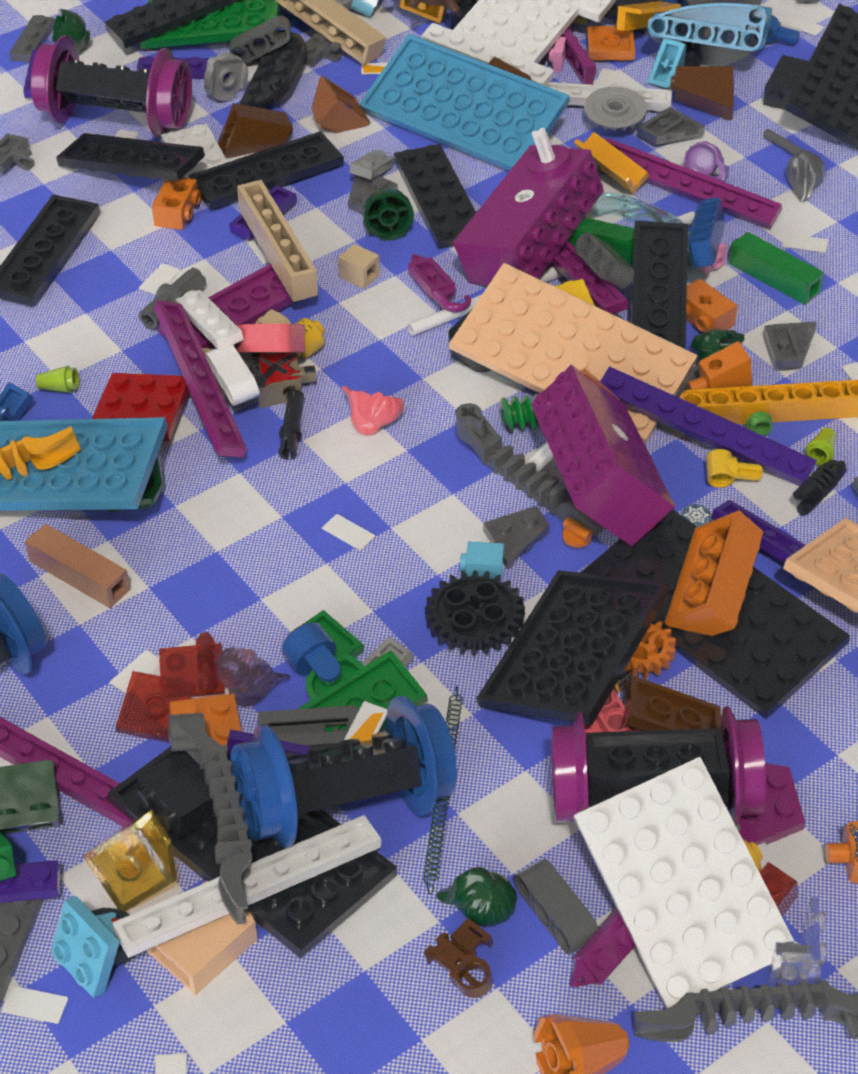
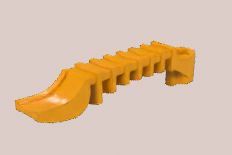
M72 426L47 437L32 438L26 436L17 442L15 440L10 441L9 445L0 448V473L6 480L12 479L10 469L16 467L17 471L25 477L28 476L25 462L31 460L35 468L45 470L69 459L81 450Z

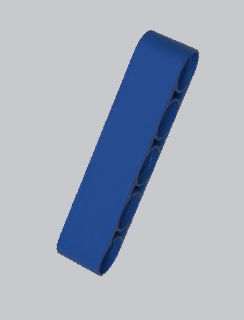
M708 198L698 204L688 236V246L693 267H706L716 261L725 227L720 198Z

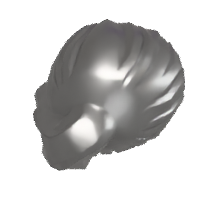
M809 150L793 155L786 167V177L789 184L793 187V192L798 195L800 202L807 201L812 195L813 190L823 182L825 177L824 163L819 156L811 153Z

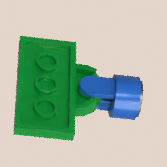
M318 623L300 625L290 632L284 640L282 646L283 655L299 675L306 676V691L310 701L298 709L356 705V709H360L363 702L366 701L388 710L391 700L397 696L409 698L415 706L422 705L428 701L426 692L392 650L366 666L356 657L346 653L343 656H334L336 645ZM385 718V720H384V722H383V724H382V726H381L379 732H380L381 730H383L384 728H386V718ZM347 725L326 726V732H333V727H338V730L347 729Z

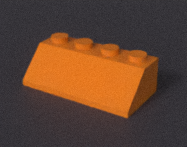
M740 510L695 528L664 622L667 626L708 636H714L735 628L763 535V531Z

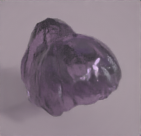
M226 648L221 652L216 664L219 679L228 689L229 694L234 693L236 704L242 707L257 704L266 697L275 685L291 678L289 674L274 672L269 663L257 657L253 649Z

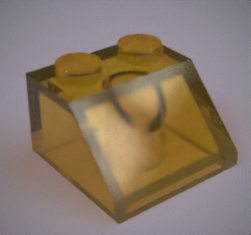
M152 810L103 839L83 855L117 909L124 912L177 880L170 837Z

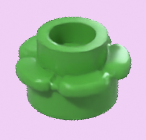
M764 411L755 412L749 416L745 426L749 430L766 436L773 428L772 417Z

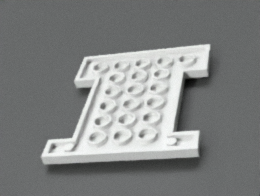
M479 0L453 30L432 23L421 35V39L486 64L495 56L531 76L533 82L547 86L554 78V70L538 64L578 15L599 22L616 0Z

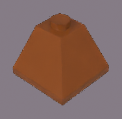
M323 75L319 78L311 109L316 117L315 122L319 127L324 130L328 128L334 133H340L367 127L371 123L365 112L359 108V102L355 96Z

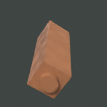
M46 523L39 530L32 533L25 541L29 562L110 609L130 591L128 573L125 568Z

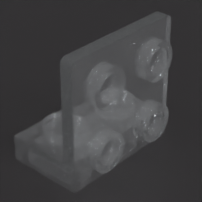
M810 898L801 932V944L794 941L775 943L766 979L768 987H778L781 983L786 982L788 986L799 985L803 981H807L808 984L820 982L821 964L824 965L826 961V943L820 942V933H824L825 911H819V898Z

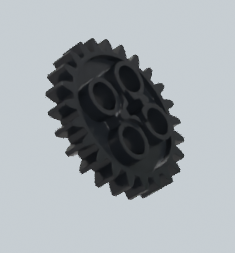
M474 570L472 576L468 577L464 571H461V578L457 579L455 576L449 575L450 583L441 580L439 581L440 589H431L432 596L426 598V626L431 629L432 637L438 636L439 644L448 641V650L460 646V654H463L467 648H471L473 655L477 654L478 648H483L486 654H489L490 646L501 650V641L511 644V635L516 636L519 628L524 624V598L519 596L518 587L511 588L510 580L501 583V575H497L492 579L490 578L489 571H486L482 577L478 575L477 570Z

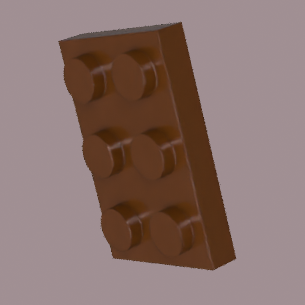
M631 675L626 684V725L638 731L720 728L721 706Z

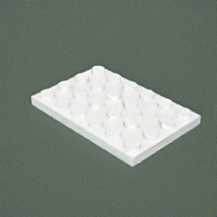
M701 757L574 815L573 818L666 1009L677 1005L686 993H700L702 989L707 988L708 992L716 991L799 951Z

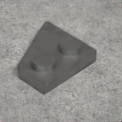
M669 107L640 125L637 135L658 145L702 136L705 132V126Z
M355 175L348 199V209L363 215L365 201L374 191L381 188H394L398 190V184L380 176L370 180Z
M816 321L765 325L764 336L775 369L802 368L816 331Z
M534 506L483 522V531L490 543L504 544L503 564L506 569H510L514 566V561L522 553L527 554L536 542L541 541L549 534V524L538 506Z

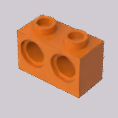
M183 178L176 182L165 180L152 204L154 226L184 230L187 222L192 219L195 206L199 205L201 200V192L197 189L196 179Z

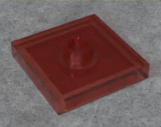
M132 671L116 723V732L169 743L168 715H171L169 702L192 699L195 683Z

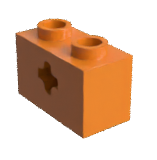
M701 279L687 286L686 321L703 333L713 329L728 330L735 326L737 304Z

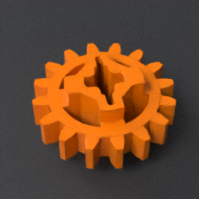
M661 621L655 625L651 624L624 672L631 670L633 676H637L638 672H641L645 678H648L651 671L656 675H660L661 667L669 669L671 660L675 658L676 639L671 638V630H662L663 623Z

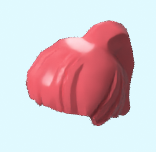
M346 386L342 387L350 402L352 423L360 434L367 436L375 434L380 427L389 425L398 419L404 411L402 398L389 395L384 397L381 392L370 395L362 390L357 392Z

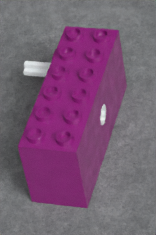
M545 128L532 132L535 145L528 147L453 241L469 283L489 285L503 263L539 279L604 192L591 150L551 145Z
M572 364L564 372H561L543 392L536 396L531 406L547 442L528 460V463L534 462L538 472L554 458L575 508L630 546H633L673 510L675 505L625 404Z

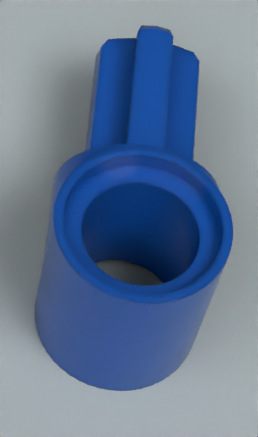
M772 15L767 43H775L777 39L794 45L797 44L800 32L782 27L781 22ZM754 34V38L758 41V37Z

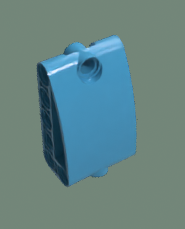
M707 3L685 6L661 14L654 13V16L648 22V30L651 33L650 36L657 38L681 40L744 51H759L766 46L772 8L742 3ZM685 24L688 26V33L686 35L682 32ZM708 27L711 29V37L709 39L705 37V30ZM731 30L735 34V39L732 43L727 39V35ZM753 34L758 37V43L755 47L750 44V38Z

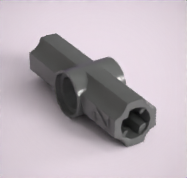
M192 267L174 283H163L158 288L155 299L139 312L140 321L143 322L146 328L152 331L158 328L160 322L154 311L157 300L176 303V299L184 296L185 293L201 290L206 286V278L199 269Z

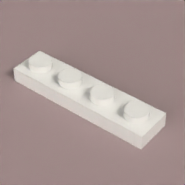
M201 290L189 291L184 296L176 299V303L183 305L188 319L218 350L244 340L242 331Z

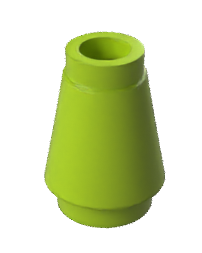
M68 365L36 375V385L39 390L72 393L73 390L79 388V373L76 368H71Z
M831 428L821 429L806 446L807 456L817 460L815 465H823L825 462L833 459L836 441L835 431Z

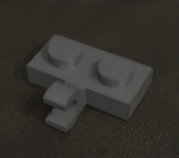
M316 32L305 42L307 54L303 64L314 67L323 58H327L332 62H338L342 58L341 54L335 52L341 47V44L331 42L319 32Z
M6 134L0 140V173H4L14 162L23 170H30L35 165L34 162L27 160L32 155V152L27 150L29 147L28 138Z

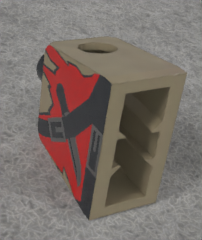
M293 352L251 353L253 375L260 392V396L257 397L259 409L286 403V396L290 390L293 391L292 398H294L295 390L302 392L301 383L317 382L315 365L299 367L297 355Z

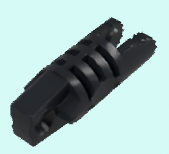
M829 460L825 462L793 492L795 500H802L797 506L799 515L809 514L838 485L847 471L844 461Z

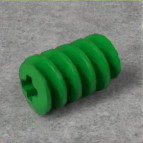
M538 394L534 395L532 402L535 400ZM528 395L522 397L521 403L517 396L512 397L510 405L506 398L500 399V419L503 429L505 425H508L510 432H514L515 425L519 424L521 431H525L526 424L530 423L532 429L536 430L538 420Z

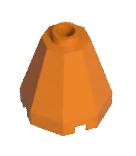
M551 1014L542 1016L534 1031V1042H541L542 1052L536 1053V1062L541 1074H606L624 1060L629 1049V1038L626 1031L619 1024L612 1021Z

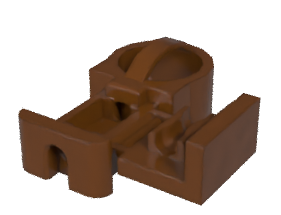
M467 918L450 936L451 942L448 934L442 933L436 938L437 945L435 947L429 945L424 954L428 964L435 960L450 972L451 983L463 995L469 998H478L489 992L493 984V978L489 965L485 960L476 956L477 952L475 949L478 946L481 947L482 944L490 948L493 945V940L489 933ZM480 969L486 972L487 975L484 981L480 983L468 971ZM462 978H464L472 986L465 985L462 982Z

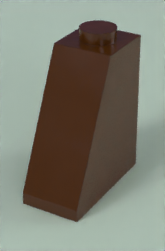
M676 66V74L671 76L670 90H675L676 101L722 119L732 120L734 107V66Z
M233 103L218 145L225 158L256 153L286 143L292 134L293 125L285 112Z

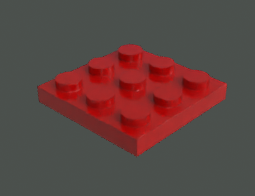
M111 373L92 419L165 417L168 427L163 441H171L188 397L189 389L184 377L179 375Z

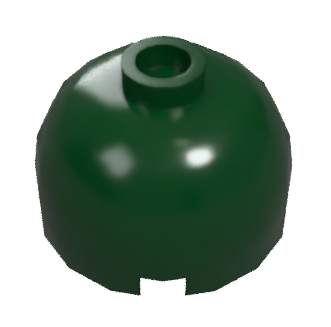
M59 9L58 11L61 16L56 15L52 41L56 42L63 35L70 36L74 40L79 53L84 44L88 45L90 31L86 30L85 21L78 13Z
M381 188L374 191L366 199L363 207V221L371 235L373 234L384 241L396 240L407 233L408 228L414 221V210L408 197L400 190Z

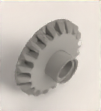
M613 86L592 92L585 100L584 111L585 117L589 118V123H595L596 128L604 127L605 131L612 129L614 132L621 129L625 132L627 127L634 129L635 125L641 124V121L646 116L647 105L643 97L637 92L628 88Z

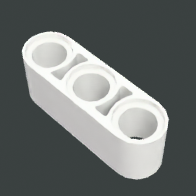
M233 344L220 350L214 349L205 353L215 379L232 406L260 396L252 373Z

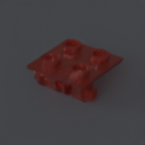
M200 633L196 639V645L159 649L161 700L225 694L222 643H215L210 633Z

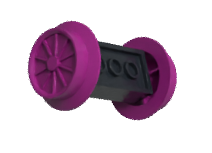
M63 35L55 44L43 43L37 50L31 72V94L36 109L42 112H49L55 123H65L71 116L75 104L147 113V121L151 133L156 137H161V134H165L168 128L181 129L187 120L192 98V74L188 62L174 59L173 53L168 48H162L158 51L150 70L140 68L139 71H131L130 68L117 65L115 68H107V65L94 62L92 65H84V62L79 61L78 49L72 37Z
M725 706L722 710L720 728L586 733L585 741L582 711L577 713L571 726L551 727L555 822L575 821L573 818L575 814L588 809V793L590 807L698 757H701L736 828L741 816L762 815L764 812L766 774L760 725L757 719L736 720L729 706Z

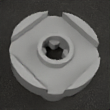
M229 52L208 59L204 75V90L220 101H230L237 97L236 93L239 89L243 90L247 83L248 68L246 64L242 62L240 57ZM226 73H228V74H229V77L225 78V81H224V80H223L224 75H225Z

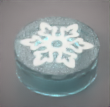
M689 505L682 511V516L697 527L711 522V512L702 505Z

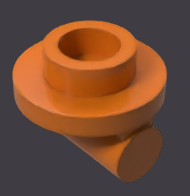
M567 517L564 520L563 540L567 545L574 548H582L591 543L592 530L571 517Z

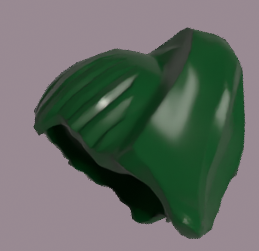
M713 329L694 336L691 348L697 352L698 359L701 361L739 341L742 344L745 340V335L737 333L735 330Z
M478 866L466 870L456 877L453 885L438 891L436 894L438 900L446 904L455 905L466 918H469L483 928L494 927L508 921L515 912L518 898L516 890L512 887L507 877Z

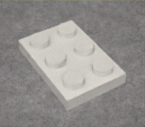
M207 124L195 125L191 128L173 130L169 133L161 134V141L165 143L204 148L205 157L183 178H189L191 174L228 162Z

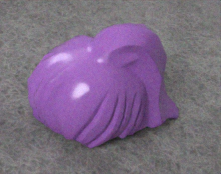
M707 141L697 142L686 151L684 157V166L686 168L720 181H725L728 178L729 167L724 164L722 153L714 144Z

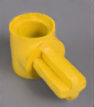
M716 449L706 455L708 484L712 487H727L734 483L735 479L760 481L762 478V466L740 463L736 457H732L731 452L728 450Z

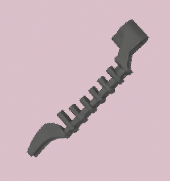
M465 403L457 407L455 411L457 436L473 447L481 459L482 465L491 467L493 473L502 475L504 481H510L515 485V489L525 492L529 499L533 498L536 500L540 507L547 508L551 515H557L561 521L571 517L592 530L595 536L599 534V531L604 527L575 508L565 482L559 483V478L556 476L548 479V472L545 470L537 472L534 462L525 464V455L522 453L514 455L513 446L507 445L503 447L502 437L498 435L482 415L481 408L478 405Z
M203 713L168 715V735L172 752L186 751L199 764L200 770L204 769L205 782L207 785L209 784V796L213 800L215 816L217 815L218 843L215 846L214 854L216 864H221L218 890L225 908L235 923L244 924L246 923L244 909H248V904L242 884L250 875V864L253 858L251 853L252 843L251 839L247 837L248 827L247 823L243 821V807L239 806L240 795L239 791L235 790L236 779L235 776L231 775L232 763L231 760L228 761L227 759L228 746L220 745L206 734Z
M827 979L821 980L819 984H808L807 981H803L799 985L788 986L786 982L781 983L778 987H768L767 984H763L760 988L748 989V986H741L740 989L729 991L728 987L721 988L720 991L709 992L707 988L702 989L700 993H686L677 1005L669 1009L634 1012L635 1018L632 1030L635 1037L646 1040L680 1042L688 1039L693 1033L697 1014H701L708 1036L715 1034L718 1030L715 1013H721L725 1028H729L735 1024V1012L741 1011L745 1024L750 1023L755 1018V1010L761 1011L763 1021L766 1022L775 1016V1009L781 1010L783 1020L786 1021L792 1019L795 1015V1007H800L804 1020L812 1018L815 1014V1008L820 1007L824 1021L831 1020L847 1026L851 1039H858V994L848 995L828 985Z

